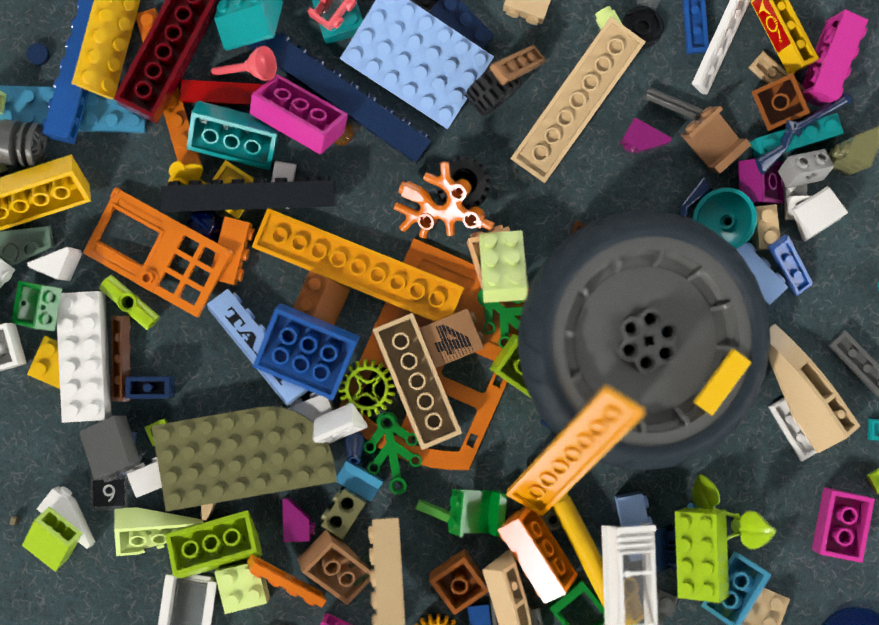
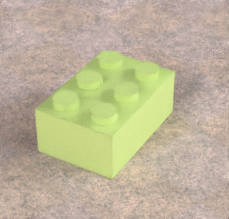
M522 230L479 233L483 302L525 300L527 296V277Z

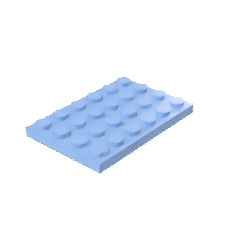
M376 0L340 57L342 61L446 129L449 128L467 100L465 94L468 88L485 72L494 56L410 0Z

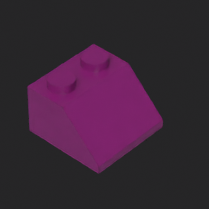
M756 159L739 161V168L737 170L739 191L745 193L754 205L784 204V182L778 172L783 162L776 161L764 174H761L757 168Z

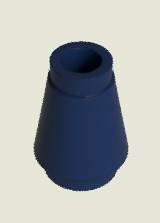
M359 431L344 438L347 461L351 464L360 463L365 438Z

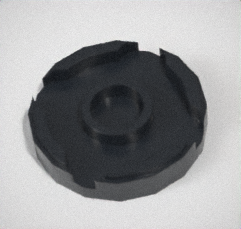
M646 6L631 9L622 20L623 26L645 41L641 49L655 45L664 29L663 20L659 13Z

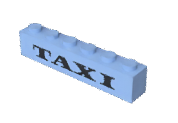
M227 289L207 303L208 310L250 362L254 364L267 330L261 324L258 326L255 323V316L248 308L245 310L242 307L240 297L235 292L231 293ZM258 370L287 407L308 391Z

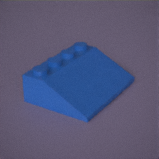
M280 303L274 310L253 367L333 401L360 336Z

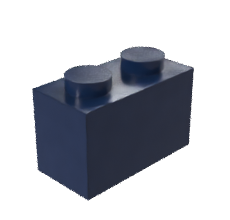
M175 376L126 377V399H168L175 397Z

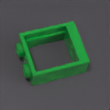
M18 281L11 323L34 329L55 331L62 288Z
M581 577L572 583L566 594L547 603L549 609L562 625H571L560 610L585 592L604 616L594 625H605L604 607Z

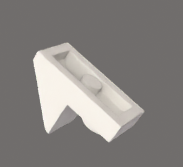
M784 184L785 220H795L792 209L811 197L807 196V184L792 188H786Z

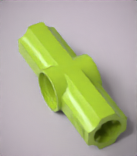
M113 275L105 278L101 283L99 289L113 300L120 310L128 313L146 330H149L156 324L160 316ZM128 297H132L134 301L131 308L126 306Z

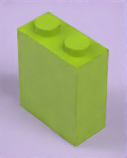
M48 507L34 520L22 546L56 572L69 559L83 533L51 507Z

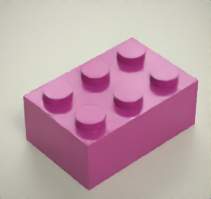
M824 487L812 550L821 555L863 563L875 499L866 495Z

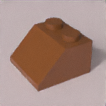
M309 271L293 308L335 326L351 288Z

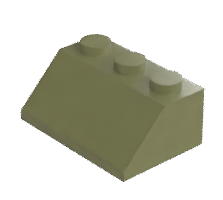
M879 127L856 135L832 148L830 147L827 153L834 164L832 170L849 176L871 167L879 148Z

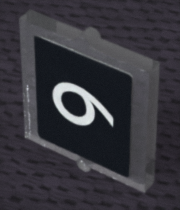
M127 474L116 475L117 478L109 482L94 480L93 475L90 476V492L88 494L91 496V511L129 508L128 494H130V490H128Z

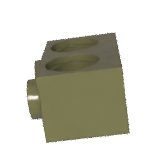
M346 487L343 491H337L332 499L336 503L332 509L327 507L321 517L324 520L321 526L342 540L367 501ZM344 498H351L354 506L351 508L345 507L342 503ZM339 516L342 519V524L339 526L334 525L331 522V517Z

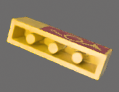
M789 0L750 1L788 75L797 73L819 60Z

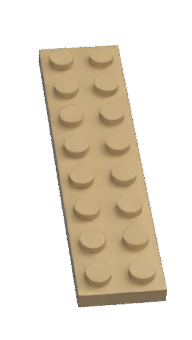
M610 17L510 159L545 183L642 48L645 41Z

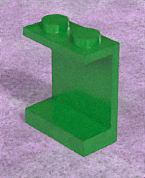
M453 489L450 498L451 510L448 520V532L459 537H463L464 533H488L500 537L498 529L505 522L506 493L497 490Z

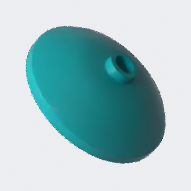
M720 188L711 191L700 200L695 208L693 220L712 229L735 249H738L752 237L757 225V211L754 203L745 193L734 188ZM731 219L732 223L726 226V221Z

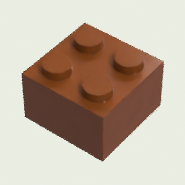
M793 73L752 91L768 131L786 124V120L793 121L810 113Z
M465 548L430 572L429 582L454 615L489 592L484 574Z

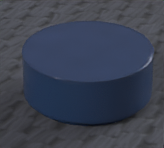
M34 43L27 49V58L34 65L42 66L49 61L50 52L44 45Z

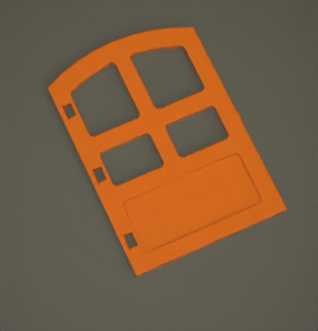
M414 238L403 263L464 287L454 314L468 309L469 312L473 311L478 322L474 326L477 332H482L486 343L482 344L484 348L475 353L494 361L503 349L498 343L501 337L500 314L493 309V322L496 325V329L493 334H486L483 331L485 323L484 307L477 300L481 285L474 264ZM525 300L519 304L513 301H502L500 303L504 307H523ZM385 302L373 329L409 315L412 312ZM413 313L419 328L434 323L432 320ZM509 323V337L512 334L518 336V330ZM487 324L485 326L486 330H493V326L491 324ZM372 332L359 363L363 366V359H367L368 365H371V361L374 359L376 360L375 366L382 362L384 364L383 367L387 369L388 366L374 332ZM503 338L501 343L505 345L508 339ZM442 365L437 367L436 370L446 395L473 406L477 410L459 451L431 448L422 450L418 445L409 446L406 440L399 435H394V439L413 454H419L422 457L421 465L446 470H469L507 381L503 379L499 388L492 385L497 375L494 373L487 390L484 393H480L444 377L441 373L444 367ZM371 370L359 371L361 376L369 380L372 373ZM354 377L350 383L352 396L359 390V384ZM365 382L362 384V386L364 387L362 388L363 391H361L359 395H361L364 392V389L367 385L365 384ZM347 398L342 400L339 408L344 406L349 400ZM363 414L362 417L368 427L359 432L363 434L366 440H370L378 427L367 415ZM406 414L401 427L409 433H415ZM385 433L376 444L380 449L386 444ZM471 433L478 435L473 448L466 445ZM413 436L408 437V441L410 443H412L411 440ZM397 453L398 458L406 460L404 457ZM413 457L411 461L414 464H418L420 459Z

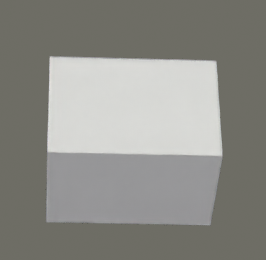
M828 186L792 209L804 242L848 213Z
M66 247L27 264L28 267L55 279L71 281L82 252L79 249Z
M351 402L315 418L313 439L316 443H333L368 426Z

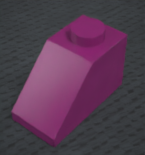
M634 118L619 143L629 153H640L666 146L672 138Z
M285 496L282 499L284 542L310 541L312 535H315V522H311V516L290 496Z

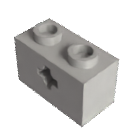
M821 149L789 156L778 172L786 188H792L823 181L833 169L834 164L826 150Z

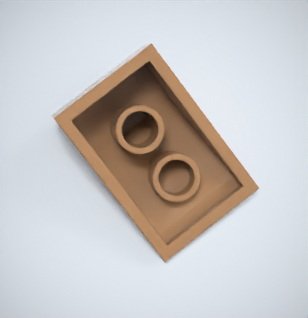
M327 529L298 558L302 573L346 605L371 581L370 570L372 569L339 537Z

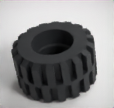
M488 69L468 88L465 97L478 113L484 116L508 100L520 88L523 81L518 77L502 85L494 73Z
M454 157L449 161L451 178L457 173L466 172L471 174L476 181L475 190L462 200V204L468 210L474 206L479 207L485 201L490 189V176L487 173V169L481 165L482 162L474 160V157ZM437 186L438 195L442 202L446 204L447 194L444 189Z

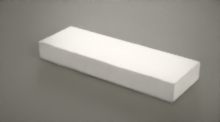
M784 397L768 406L800 461H804L817 453L793 419Z

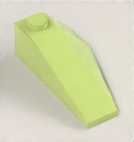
M137 507L115 509L116 556L145 553L146 548L156 546L157 549L163 548L165 543H167L165 534L202 524L203 520Z

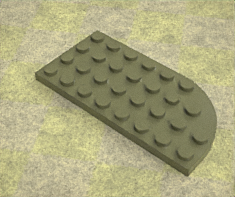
M278 406L256 407L152 426L166 511L337 482L331 447L328 442H314V422L294 410Z

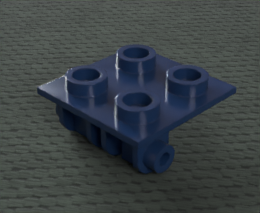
M672 524L658 528L655 531L656 574L671 567L672 570H677L676 554H672L676 553V549L672 548L676 547L675 526H672Z

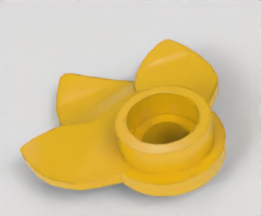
M177 160L169 167L170 178L168 181H180L182 183L180 185H189V181L201 180L199 178L202 175L203 167L197 163H190L184 166Z

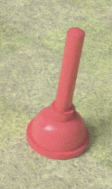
M260 46L249 55L248 60L245 62L213 67L211 73L217 76L247 71L260 80L269 81L276 74L277 63L271 49L266 46Z

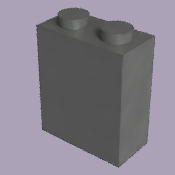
M114 415L79 432L94 480L112 481L117 478V474L130 473L134 471L135 466L141 464L127 416Z

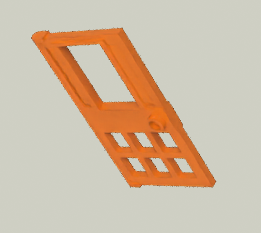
M115 187L110 195L111 199L83 253L199 318L227 263L231 261L234 251L227 249L129 195L119 187ZM115 209L160 233L144 265L99 240ZM185 236L199 243L193 257L179 249ZM206 247L220 254L214 268L199 260ZM176 254L190 262L184 275L169 267ZM196 266L210 273L205 286L190 279ZM166 273L180 280L174 293L160 286ZM186 284L201 292L195 305L180 297Z

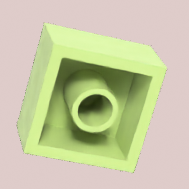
M247 560L220 567L215 571L225 614L267 604L270 594L266 578L262 576L258 578L252 575Z

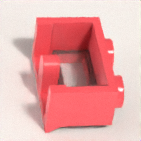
M319 0L320 3L315 10L310 8L308 13L312 19L331 32L333 28L337 29L344 20L343 14L346 10L350 12L357 1Z

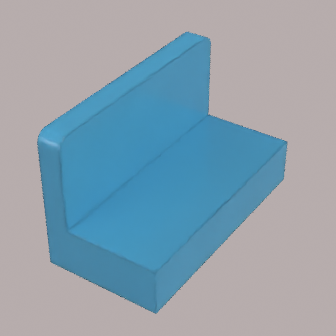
M347 460L337 476V483L368 501L373 500L384 481L379 476L370 474L368 470L358 464L348 463Z

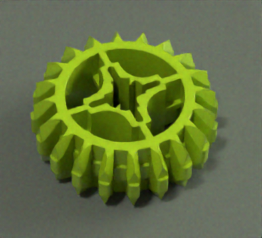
M363 359V366L360 365L359 361H355L356 369L349 365L347 368L351 373L345 372L344 377L347 379H342L341 381L345 388L338 389L339 392L346 393V395L340 397L341 400L346 398L349 400L345 405L352 402L356 409H360L359 413L361 416H363L364 410H367L368 417H371V410L373 409L376 415L380 414L378 407L386 410L387 406L384 402L386 401L389 404L393 402L388 398V395L395 396L396 394L394 391H390V388H395L396 386L395 383L389 384V380L393 379L392 376H386L389 369L387 368L382 371L381 368L384 365L382 362L378 367H375L376 360L374 359L371 361V365H368L367 359ZM371 370L378 373V375L371 380H367L359 374V371ZM354 377L359 384V390L352 396L350 383ZM383 379L385 392L381 399L375 387ZM376 380V382L372 385L373 387L370 388L373 389L372 393L367 391L359 395V393L363 391L362 388L364 387L362 386V384L364 382L365 384H369ZM363 396H369L376 404L363 405L358 403L357 400Z

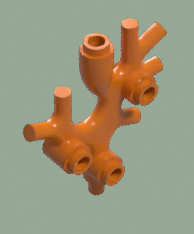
M449 162L440 163L441 176L438 177L426 172L423 179L444 189L448 197L444 205L436 204L430 194L421 186L410 181H403L401 183L398 193L402 194V197L418 203L421 207L420 210H415L396 202L394 210L406 215V219L399 226L403 232H406L412 224L418 222L421 227L419 236L427 238L429 230L438 223L439 219L446 225L447 236L455 235L454 223L456 221H463L464 225L471 229L476 227L481 229V227H484L491 231L494 226V222L485 219L486 216L480 207L474 206L468 210L463 206L462 200L471 192V185L464 179H460L457 182L453 181L450 175Z

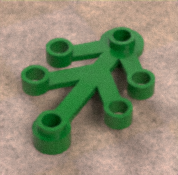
M482 288L478 293L477 300L484 307L485 323L483 331L486 334H493L495 332L496 325L493 322V309H495L500 314L501 337L498 343L503 348L505 345L501 343V340L503 338L510 339L509 323L515 329H519L520 320L515 316H521L523 307H504L500 302L484 303ZM518 300V301H513V302L519 304V303H522L523 300ZM487 324H491L493 326V330L488 331L486 330L485 326Z
M383 412L376 421L378 429L371 439L365 442L363 448L366 453L371 454L375 452L376 444L384 433L386 444L374 461L368 464L367 470L372 475L377 474L381 464L389 455L393 478L389 487L392 493L400 495L405 492L407 483L401 477L397 453L408 460L413 467L421 465L422 457L419 454H413L394 439V433L404 438L409 446H415L418 443L415 433H409L399 426L398 419L392 412ZM385 418L391 420L390 426L384 425L383 420ZM415 436L416 441L410 443L408 437ZM368 443L374 445L372 451L367 450L366 445ZM413 457H418L420 459V462L418 464H413L411 459ZM376 464L378 470L375 472L371 471L370 465ZM400 481L402 488H395L394 483Z

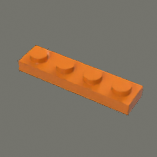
M251 554L247 560L252 575L268 579L271 585L285 588L290 595L302 597L309 605H317L322 608L327 601L321 590Z

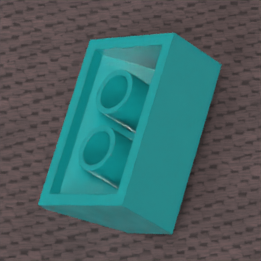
M219 1L214 20L223 48L228 51L273 38L283 1Z

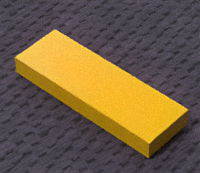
M731 349L693 402L713 416L751 362L736 350Z

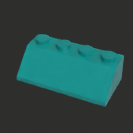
M197 101L191 113L186 149L270 170L279 130L251 114Z

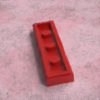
M181 80L180 101L188 103L202 101L209 104L251 106L252 93L264 84Z

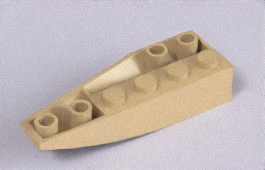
M773 324L770 327L769 362L793 419L815 451L820 453L848 438L860 425L838 392L814 362L776 324Z
M507 550L483 569L498 624L532 625L517 565L511 550Z

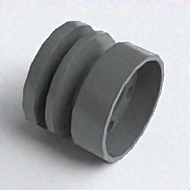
M9 119L0 121L1 164L16 166L20 163L24 167H34L44 162L47 136L43 134L41 123L35 122L32 124L31 122H24L22 124L18 120Z

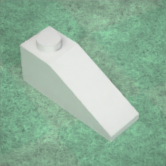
M63 486L53 488L38 506L37 510L42 513L48 507H51L83 533L78 541L86 549L93 546L96 541L76 499L71 496L72 492Z

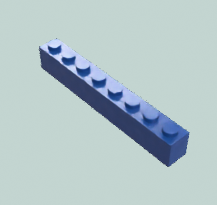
M78 0L77 3L78 12L71 24L72 33L66 41L65 57L60 62L61 71L59 77L54 82V95L49 100V112L42 124L43 134L49 139L75 144L89 91L73 85L72 80L94 0Z

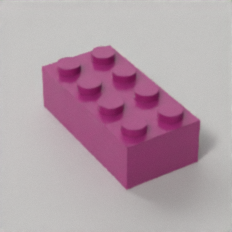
M843 10L827 19L815 48L819 60L808 66L801 83L806 89L804 91L801 90L806 102L820 107L840 98L843 93L842 85L844 80L848 78L851 72V62L859 52V42L867 32L866 25L868 19L848 10Z
M278 74L252 93L251 115L320 155L344 134L348 117L347 113Z

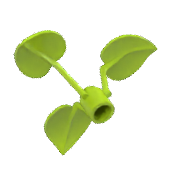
M699 474L692 489L693 503L697 508L717 509L715 506L720 503L718 489L709 478ZM726 511V516L734 518L731 522V528L734 533L728 535L727 540L741 534L742 543L750 549H756L766 544L776 533V530L754 511L745 512L742 516L739 513L734 514Z

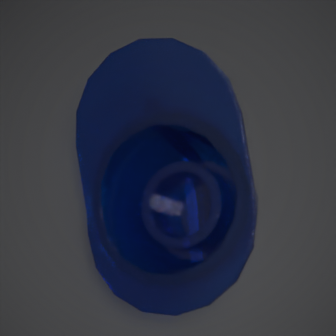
M213 210L196 211L191 215L186 226L218 243L224 220Z

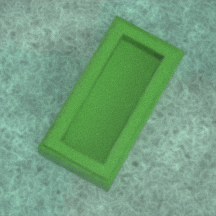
M422 499L418 500L416 510L448 522L450 511Z

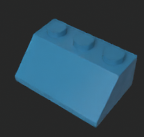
M734 551L728 560L729 597L720 603L704 601L701 606L727 625H742L771 574L750 559Z

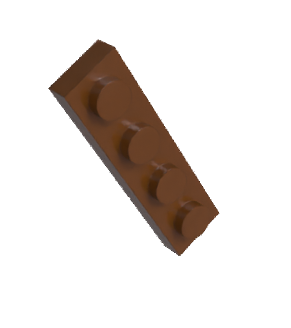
M111 316V401H130V399H126V377H130L131 373L130 316Z

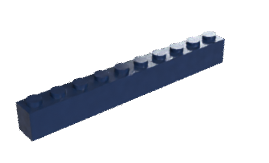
M275 32L273 38L246 45L253 51L260 46L269 47L275 56L277 68L329 104L347 113L350 119L416 165L431 145L430 136L421 129L419 131L411 127L413 124L404 117L400 120L394 115L395 111L386 105L384 107L380 106L374 96L369 93L365 95L360 92L361 88L352 81L347 83L342 79L343 75L335 69H332V71L327 69L325 62L318 57L313 59L307 55L309 52L301 45L294 46L290 43L291 39L285 34L280 33L279 35Z

